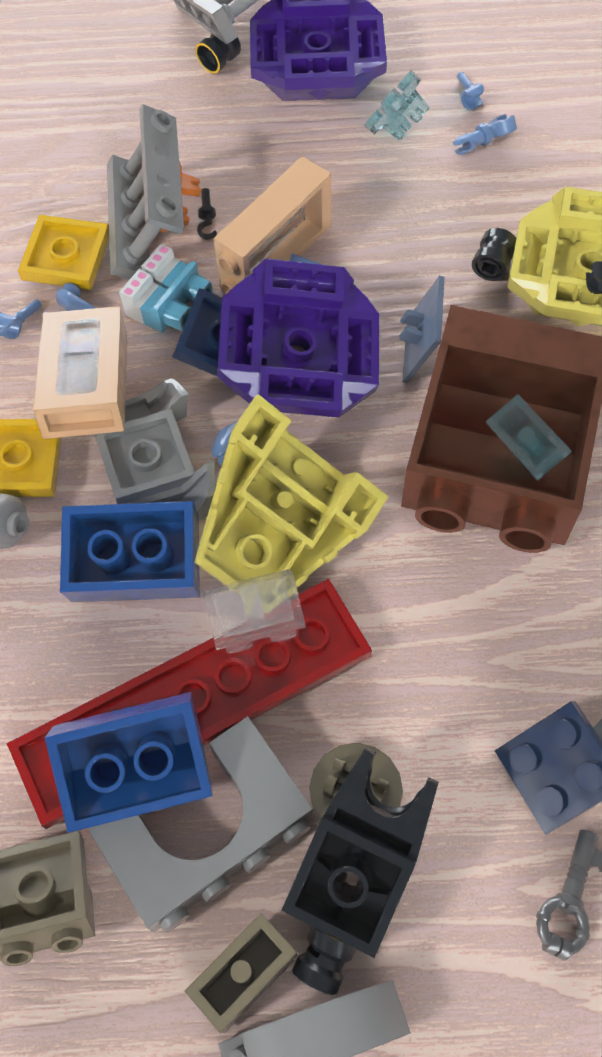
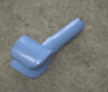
M460 72L457 75V79L465 88L461 93V101L463 106L470 111L483 105V100L479 95L483 94L484 86L481 83L474 85L464 72Z
M35 299L13 316L0 312V336L9 339L17 338L21 332L22 323L42 307L41 302Z

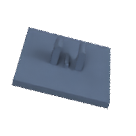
M438 276L414 311L407 310L400 319L402 324H407L399 335V339L405 341L402 379L404 383H408L441 343L445 281L443 276Z

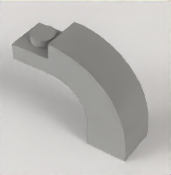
M390 980L241 1033V1035L220 1042L218 1045L221 1057H352L411 1034L394 982Z

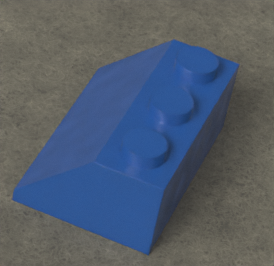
M192 692L55 725L45 736L68 833L213 796Z

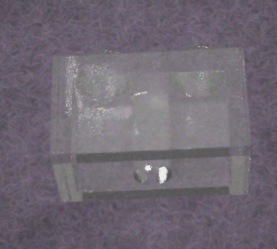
M289 569L202 590L216 650L226 648L227 653L241 652L253 647L252 641L270 637L271 642L284 641L297 635L296 630L306 628L294 574Z

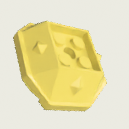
M565 186L552 196V200L538 206L520 219L507 288L522 298L536 316L571 321L578 327L587 324L602 327V294L589 292L586 285V273H592V263L602 261V192Z

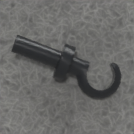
M203 188L201 191L202 207L198 209V217L202 221L197 226V232L202 239L210 240L217 235V231L214 230L209 234H205L202 230L204 227L212 224V219L216 217V210L211 206L210 190Z

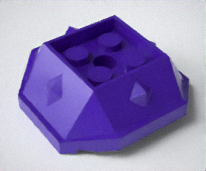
M270 0L250 19L251 78L263 82L282 101L356 98L375 78L385 74L387 71L383 14L367 0Z
M265 258L253 269V273L240 281L222 297L217 377L249 404L259 394L282 413L339 418L375 393L379 386V313L369 299L354 285V279L345 267ZM291 346L302 347L305 351H296Z

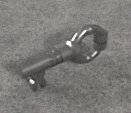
M587 830L579 831L570 862L571 866L568 869L569 872L567 873L562 893L547 899L536 914L537 934L542 942V950L564 961L578 953L590 938L589 918L583 908L584 903L581 898L590 867H598L599 872H602V852L596 848L599 836ZM559 908L563 912L575 916L578 929L575 931V938L572 941L549 932L548 922H550L551 913Z

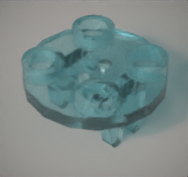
M411 69L397 85L401 91L398 92L393 88L381 102L380 109L383 112L381 113L377 109L365 122L364 126L373 135L383 128L395 138L401 140L405 136L404 131H408L412 126L405 115L415 123H418L423 118L422 114L429 110V106L415 89L420 83L421 78Z

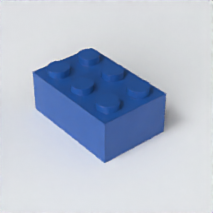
M194 502L62 506L60 593L71 602L200 598L199 566L194 563L199 548V514Z

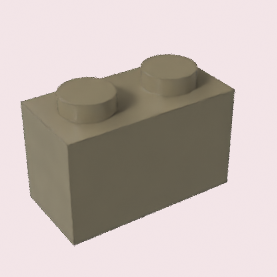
M260 913L184 992L219 1033H226L297 959L298 954L267 918Z

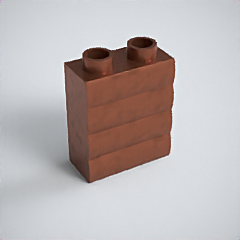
M451 305L406 469L401 507L416 510L415 518L420 524L439 532H459L465 528L466 522L500 530V540L506 546L522 552H544L550 549L552 543L565 546L582 511L601 410L602 336Z

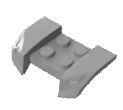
M174 378L162 381L158 386L144 394L125 400L123 432L94 435L117 504L193 501L200 521L208 516L216 488L214 461H210L198 471H194L177 425V421L187 417V399L189 394Z

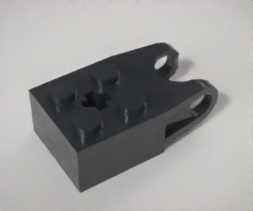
M366 747L323 815L281 911L375 958L416 865L439 782L428 777L424 787L411 802L401 807L387 806L381 803L372 792L370 778L376 752ZM348 872H353L359 876L360 880H358L356 886L346 882Z

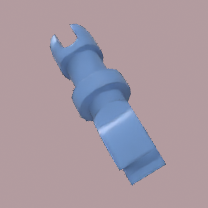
M506 114L500 115L490 121L488 125L482 123L475 128L474 132L470 134L465 133L457 137L453 145L462 144V146L457 148L455 153L458 155L466 154L480 144L486 146L492 142L493 138L513 132L517 129L514 115L508 118Z

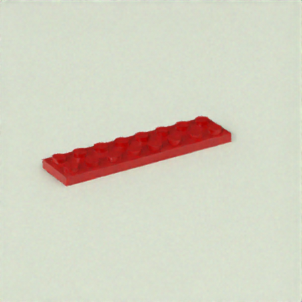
M327 579L274 606L267 613L262 612L6 744L40 824L43 828L48 829L64 820L45 741V736L53 726L192 692L203 744L206 745L247 716L250 720H253L372 656V649L330 579Z

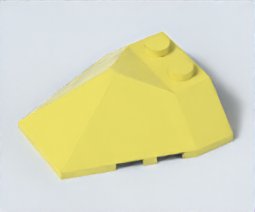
M258 394L253 398L231 431L194 563L262 612L267 613L303 584L310 574L324 563H328L338 555L337 552L353 539H358L369 529L389 496L358 472L343 475L288 432L286 429L292 420Z

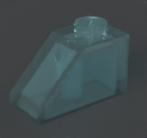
M519 394L486 421L499 440L537 481L572 452Z

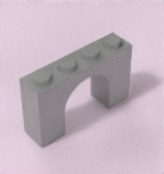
M248 716L209 742L213 755L238 790L243 803V813L239 829L231 842L221 851L210 857L198 860H187L172 856L160 847L141 815L87 828L144 924L154 933L161 928L164 933H167L178 927L190 916L187 909L202 898H204L206 903L213 901L230 888L231 884L228 879L242 869H245L247 873L253 872L271 858L268 850L282 840H285L287 845L293 843L311 828L308 822L313 819L312 807Z

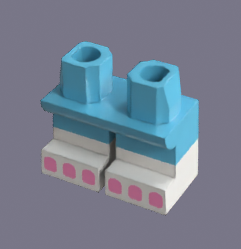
M160 244L141 266L142 270L138 269L119 291L126 316L162 333L168 326L182 331L191 309L186 304L190 300L194 301L199 288L213 293L211 282L199 275L196 262L191 261L189 264L178 260L174 257L173 250L163 244Z

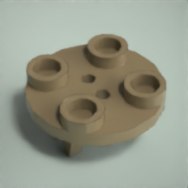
M361 743L339 745L324 754L313 769L309 786L312 809L320 821L366 747L376 752L370 778V785L374 796L387 806L400 807L403 787L400 772L391 758L376 747Z

